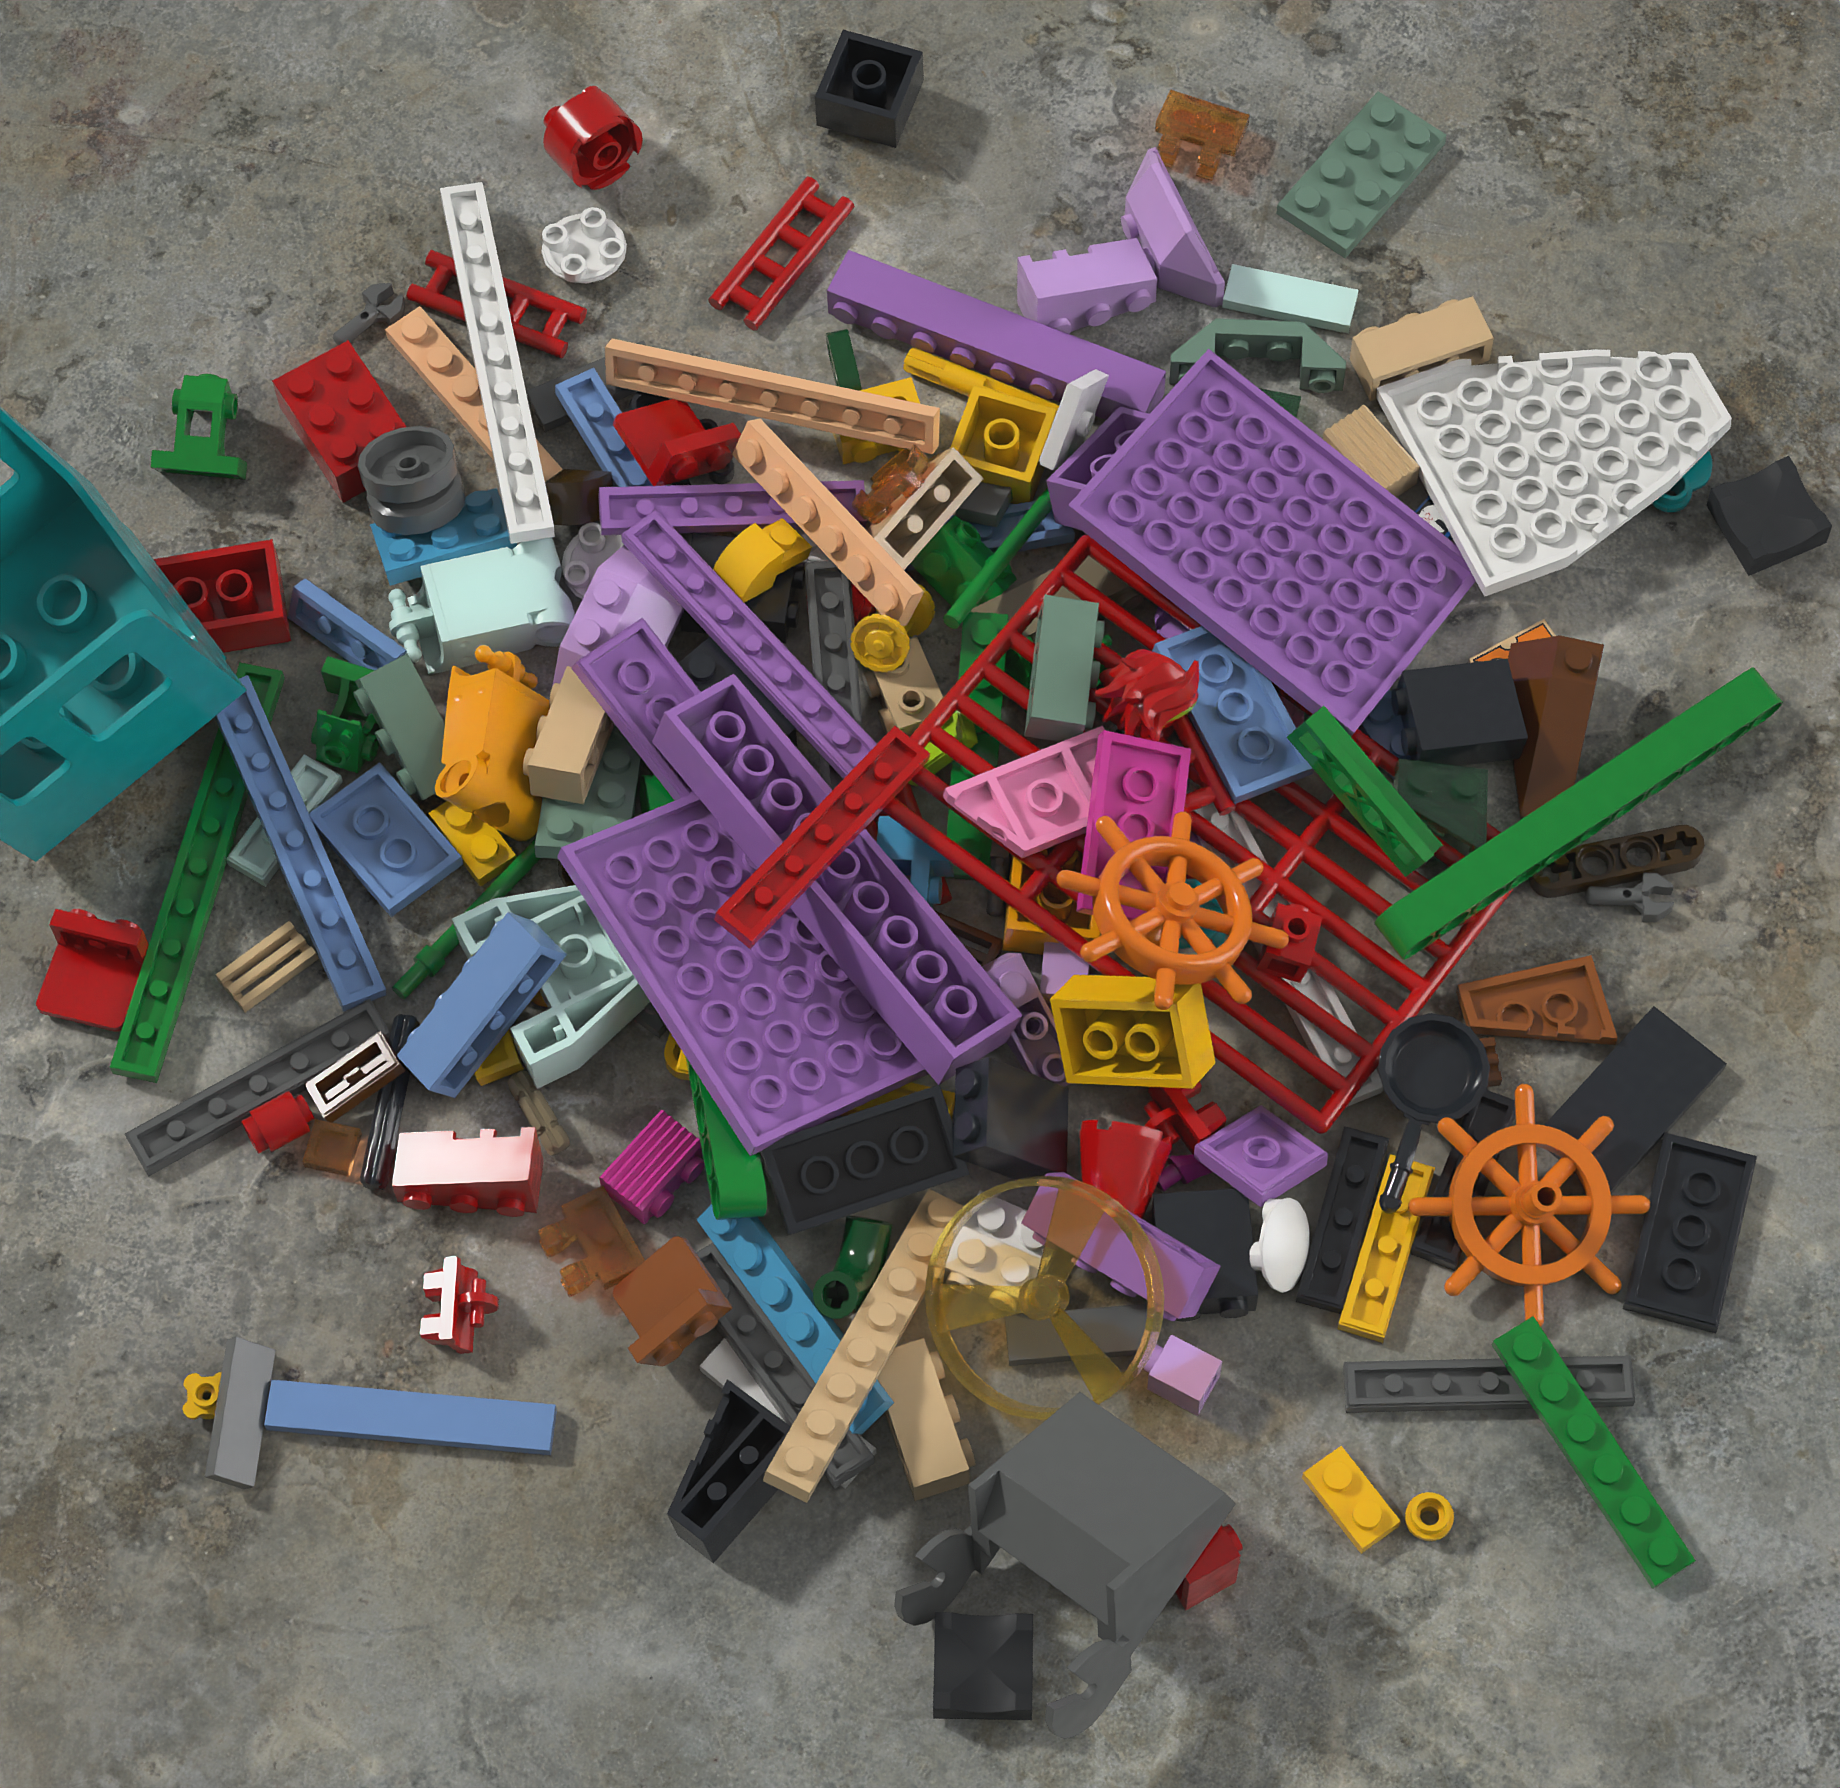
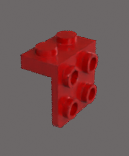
M670 399L619 413L613 421L614 428L653 486H664L725 468L732 460V453L741 436L734 422L705 430L688 403L677 399Z
M55 909L49 925L58 944L36 1001L39 1012L44 1015L105 1030L121 1031L149 946L143 929L137 924L124 919H116L114 922L97 919L94 914L82 909H72L71 912Z

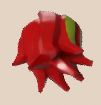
M1137 649L1125 658H1121L1120 664L1110 670L1109 676L1113 677L1114 680L1108 686L1095 690L1096 697L1112 698L1103 716V722H1108L1114 716L1124 712L1117 727L1119 731L1125 728L1124 735L1133 736L1139 727V738L1147 739L1150 734L1152 741L1158 742L1162 728L1166 723L1179 719L1195 706L1199 696L1197 691L1199 684V661L1194 660L1190 668L1185 672L1178 663L1169 657L1146 649Z

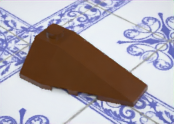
M1561 635L1511 643L1508 662L1528 736L1520 758L1513 760V773L1520 820L1575 784L1604 644Z

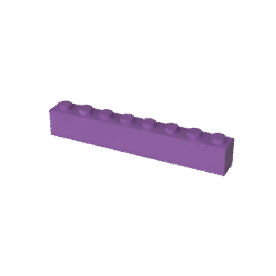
M850 250L845 255L827 289L828 313L832 314L839 321L845 324H858L871 329L875 334L884 339H897L912 345L913 348L930 354H936L965 368L975 369L988 374L993 379L1005 384H1014L1027 389L1035 396L1045 400L1053 399L1061 402L1067 384L1095 369L1108 374V380L1095 412V416L1105 420L1120 406L1150 414L1160 403L1165 393V370Z

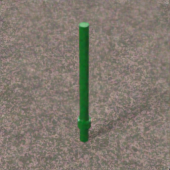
M1048 487L944 615L943 621L948 627L952 629L959 627L1050 513L1052 505Z
M536 838L465 912L492 899L504 897L541 859L535 855ZM454 924L432 946L425 945L413 958L415 963L392 986L393 991L400 998L405 1000L427 976L434 977L446 964L445 958L459 944Z

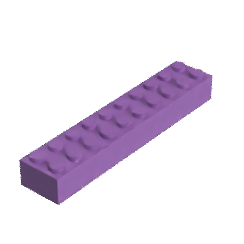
M735 674L664 712L652 741L757 868L832 792L829 785ZM866 829L850 843L790 907L938 1085L956 1075V1068L978 1061L1006 1043L1022 1017L1020 1011Z

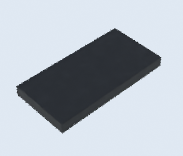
M1653 1006L1544 1126L1559 1129L1578 1140L1599 1117L1607 1116L1611 1118L1614 1123L1612 1132L1599 1144L1592 1154L1602 1167L1612 1194L1664 1137L1665 1132L1667 1133L1724 1071L1727 1063ZM1550 1152V1153H1551L1553 1156H1555L1558 1160L1560 1159L1559 1156H1557L1556 1154Z
M1665 1132L1649 1195L1650 1209L1644 1216L1622 1309L1716 1334L1757 1156Z

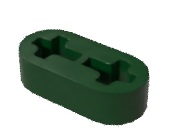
M848 329L826 333L827 350L835 385L858 391L862 390Z

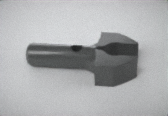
M379 283L369 286L362 292L363 301L366 303L365 309L333 334L335 343L340 345L347 340L352 342L375 322H386L391 326L403 318L405 310L403 294H400L389 305H380L381 302L394 294L392 284Z
M992 840L990 868L1006 879L1011 854ZM988 890L986 912L990 916L1000 917L1004 915L1005 902Z
M1643 873L1641 883L1634 888L1590 886L1586 889L1585 900L1589 905L1633 906L1641 912L1642 922L1655 923L1672 911L1674 902L1657 903L1648 896L1654 893L1671 895L1674 886L1657 873Z

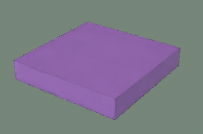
M1260 1105L1196 1144L1194 1158L1258 1206L1262 1207L1268 1199L1277 1198L1326 1167L1328 1153Z

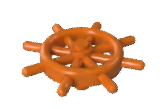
M1184 811L1175 814L1171 837L1152 836L1132 842L1129 841L1109 816H1101L1096 821V829L1115 854L1109 859L1099 878L1070 870H1062L1057 875V883L1060 887L1093 896V914L1101 936L1082 946L1080 950L1081 957L1085 961L1092 962L1113 951L1133 969L1156 979L1154 1004L1160 1010H1167L1172 1006L1175 984H1199L1215 978L1218 979L1237 1003H1248L1251 1000L1252 992L1232 968L1247 941L1278 949L1284 948L1289 941L1285 931L1252 922V908L1243 883L1262 873V862L1259 859L1252 858L1231 869L1216 854L1190 841L1192 819ZM1151 866L1168 867L1166 884L1163 883ZM1131 872L1146 892L1120 885V879ZM1186 874L1202 884L1192 888L1185 883ZM1215 898L1223 913L1199 906ZM1121 905L1146 911V913L1129 921ZM1200 927L1226 934L1224 943L1216 948ZM1181 936L1185 938L1197 954L1178 953Z
M1520 1084L1515 1089L1516 1125L1498 1130L1479 1143L1452 1118L1444 1117L1438 1122L1437 1128L1439 1133L1464 1158L1461 1160L1452 1178L1449 1197H1416L1408 1203V1210L1414 1216H1449L1455 1239L1468 1258L1445 1282L1444 1289L1448 1295H1460L1478 1274L1483 1271L1501 1282L1524 1287L1525 1321L1534 1316L1541 1327L1544 1323L1543 1286L1564 1280L1582 1269L1606 1293L1614 1295L1621 1290V1280L1595 1255L1605 1241L1612 1214H1644L1650 1209V1201L1643 1195H1611L1605 1173L1592 1154L1599 1144L1612 1132L1614 1123L1611 1118L1607 1116L1599 1117L1577 1140L1559 1129L1535 1124L1534 1091L1530 1085ZM1517 1147L1519 1182L1493 1158L1495 1154L1508 1148ZM1536 1147L1548 1150L1560 1157L1559 1161L1540 1181H1538ZM1575 1171L1583 1185L1586 1196H1562L1559 1187ZM1479 1172L1505 1196L1472 1197L1474 1184ZM1506 1215L1503 1221L1484 1240L1477 1228L1474 1216ZM1553 1215H1587L1586 1225L1581 1238L1578 1240ZM1520 1229L1522 1264L1508 1260L1498 1254ZM1540 1230L1567 1255L1556 1262L1542 1265Z

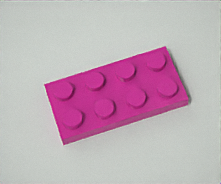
M1106 730L1098 735L1081 874L1099 878L1109 859L1115 854L1096 829V821L1101 816H1109L1130 842L1152 836L1171 837L1173 818L1176 813L1184 811L1191 749ZM1151 866L1163 883L1166 884L1168 867ZM1131 872L1120 879V885L1146 892ZM1078 893L1076 912L1094 915L1093 896ZM1121 905L1129 921L1146 913V911Z

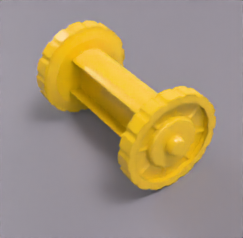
M918 584L924 593L906 626H901L897 620L892 619L890 616L882 615L877 609V614L868 615L857 623L851 633L850 644L854 656L863 666L876 672H888L897 669L905 661L910 651L909 637L923 633L929 627L935 615L934 601L930 593L922 585Z

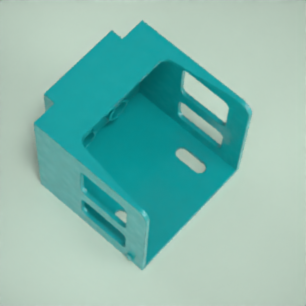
M0 407V459L14 470L12 477L0 486V840L37 862L246 692L247 689L226 663L227 657L134 533L119 520L95 486Z

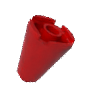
M1098 1120L1082 1121L1079 1131L1082 1183L1143 1219L1172 1150L1174 1137L1170 1135L1162 1139V1131L1130 1123L1112 1121L1109 1129L1105 1130L1097 1129Z

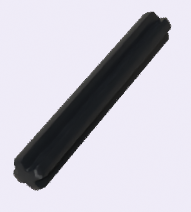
M398 1014L393 1019L389 1042L396 1054L407 1043L410 1033L420 1026L417 1018L412 1015ZM399 1058L398 1060L403 1064L406 1071L378 1090L360 1176V1182L363 1184V1187L368 1189H385L389 1178L411 1072Z

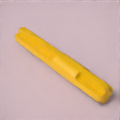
M911 348L904 360L903 369L906 372L968 397L973 386L1052 407L1057 409V411L1059 408L1058 404L917 348Z

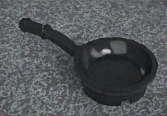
M1428 1013L1408 1018L1391 1031L1380 1050L1378 1072L1383 1090L1394 1106L1403 1112V1116L1408 1119L1395 1161L1390 1164L1391 1172L1384 1192L1380 1195V1207L1387 1214L1396 1212L1402 1204L1401 1199L1408 1178L1413 1173L1411 1166L1419 1143L1421 1125L1438 1124L1444 1117H1449L1453 1120L1460 1119L1477 1106L1488 1087L1490 1064L1483 1043L1470 1027L1451 1016Z

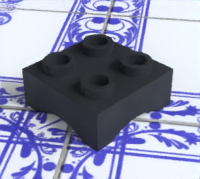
M1790 456L1775 461L1765 469L1749 477L1711 488L1706 504L1748 576L1827 543L1832 529L1827 516L1816 506L1806 491Z
M935 1612L933 1719L1032 1720L1033 1614L1015 1613L984 1616Z

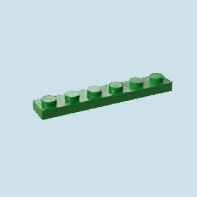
M970 612L963 620L958 680L1008 623V614ZM1006 653L996 664L1004 672ZM983 679L969 697L1001 720L1003 693ZM974 723L978 743L970 749L997 768L1000 742ZM952 761L950 786L975 777L974 774L958 762ZM949 809L947 837L990 868L992 840ZM954 864V877H945L974 880Z
M1534 1316L1493 1340L1492 1347L1651 1588L1654 1589L1691 1566L1696 1560Z

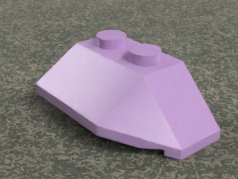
M1157 148L1148 149L1126 196L1125 215L1121 216V225L1127 239H1138L1157 277L1158 288L1212 307L1221 306L1223 304L1225 281L1201 238Z
M625 545L597 568L560 644L553 685L554 683L561 682L567 666L572 667L578 660L642 617L667 648L685 610Z

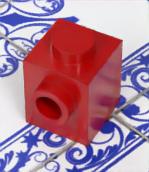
M1278 903L1268 922V926L1285 931L1289 941L1281 949L1262 945L1256 970L1301 983L1311 965L1323 916L1311 913L1308 908L1302 905Z

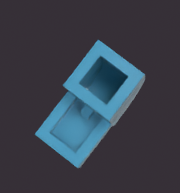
M879 816L878 845L905 876H911V884L933 909V904L941 903V877H954L953 864L891 817Z

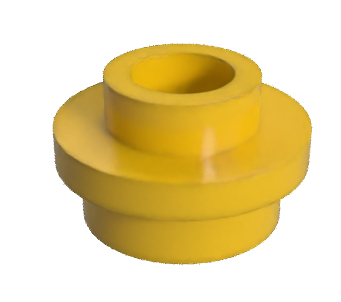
M1425 1492L1415 1496L1409 1502L1405 1512V1522L1407 1528L1415 1537L1424 1541H1436L1445 1537L1451 1530L1454 1522V1512L1446 1498L1436 1493ZM1425 1511H1431L1437 1516L1438 1522L1433 1525H1427L1422 1522L1420 1515Z

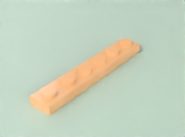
M419 306L386 328L387 338L494 461L476 369ZM536 439L544 481L546 482L563 469Z
M761 418L747 421L732 455L882 615L890 616L892 619L897 620L901 626H906L924 591Z

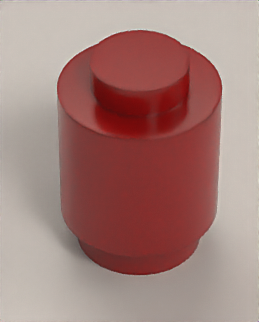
M287 1091L249 1111L251 1116L242 1120L241 1123L259 1154L267 1149L273 1152L311 1132L307 1123L315 1118L302 1094L294 1098L290 1091Z

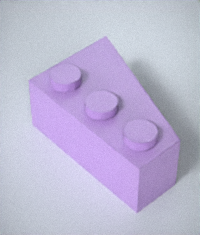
M1137 238L1089 245L1087 249L1089 253L1069 256L1066 249L1053 252V259L1036 262L1032 261L1030 255L1021 256L1017 260V304L1024 317L1070 334L1072 331L1089 325H1102L1111 317L1128 311H1141L1151 303L1156 302L1157 277Z

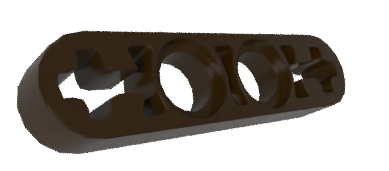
M1676 825L1578 845L1547 866L1551 868L1553 873H1560L1557 882H1550L1548 876H1542L1544 871L1542 869L1529 878V884L1538 895L1546 898H1556L1585 892L1590 886L1610 887L1639 881L1643 873H1657L1663 876L1687 871L1699 863L1705 847L1704 838L1694 827ZM1677 840H1682L1684 846H1692L1689 855H1683L1680 849H1674ZM1658 843L1661 844V852L1666 851L1664 861L1660 860L1661 855ZM1632 848L1645 849L1651 856V862L1645 866L1633 865L1628 861L1626 852ZM1588 857L1601 858L1607 865V871L1601 875H1591L1584 870L1582 861ZM1570 861L1573 862V875L1576 879H1572V870L1567 871Z

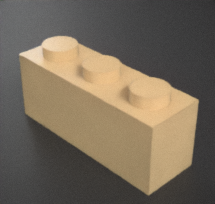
M1473 296L1460 301L1453 299L1442 303L1436 309L1421 314H1407L1395 323L1380 328L1373 326L1362 330L1352 338L1350 361L1369 401L1377 399L1378 387L1451 361L1471 359V365H1478L1489 361L1494 337Z
M954 447L936 454L923 465L866 531L905 570L984 478Z
M567 666L561 682L554 683L549 701L550 710L547 716L542 715L539 719L536 732L537 742L534 749L528 748L523 762V774L529 776L531 795L584 804L615 724L571 669L572 667Z
M924 1338L895 1347L877 1378L894 1402L885 1411V1415L914 1501L970 1484L969 1467L976 1466L968 1439L959 1440L954 1423L960 1422L954 1397L952 1394L944 1396L939 1383L940 1379L945 1378L940 1356L937 1351L929 1353Z

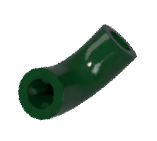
M860 1216L846 1217L841 1248L835 1267L832 1271L822 1275L816 1281L813 1289V1300L816 1308L824 1316L831 1319H841L858 1312L885 1265L892 1223Z

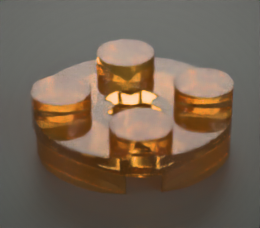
M916 444L912 445L911 451L907 448L900 451L871 477V480L874 482L871 486L872 490L867 495L861 489L854 498L852 507L864 520L868 519L873 525L879 524L892 511L893 506L891 503L901 494L908 498L923 485L925 479L922 475L930 467L928 457Z

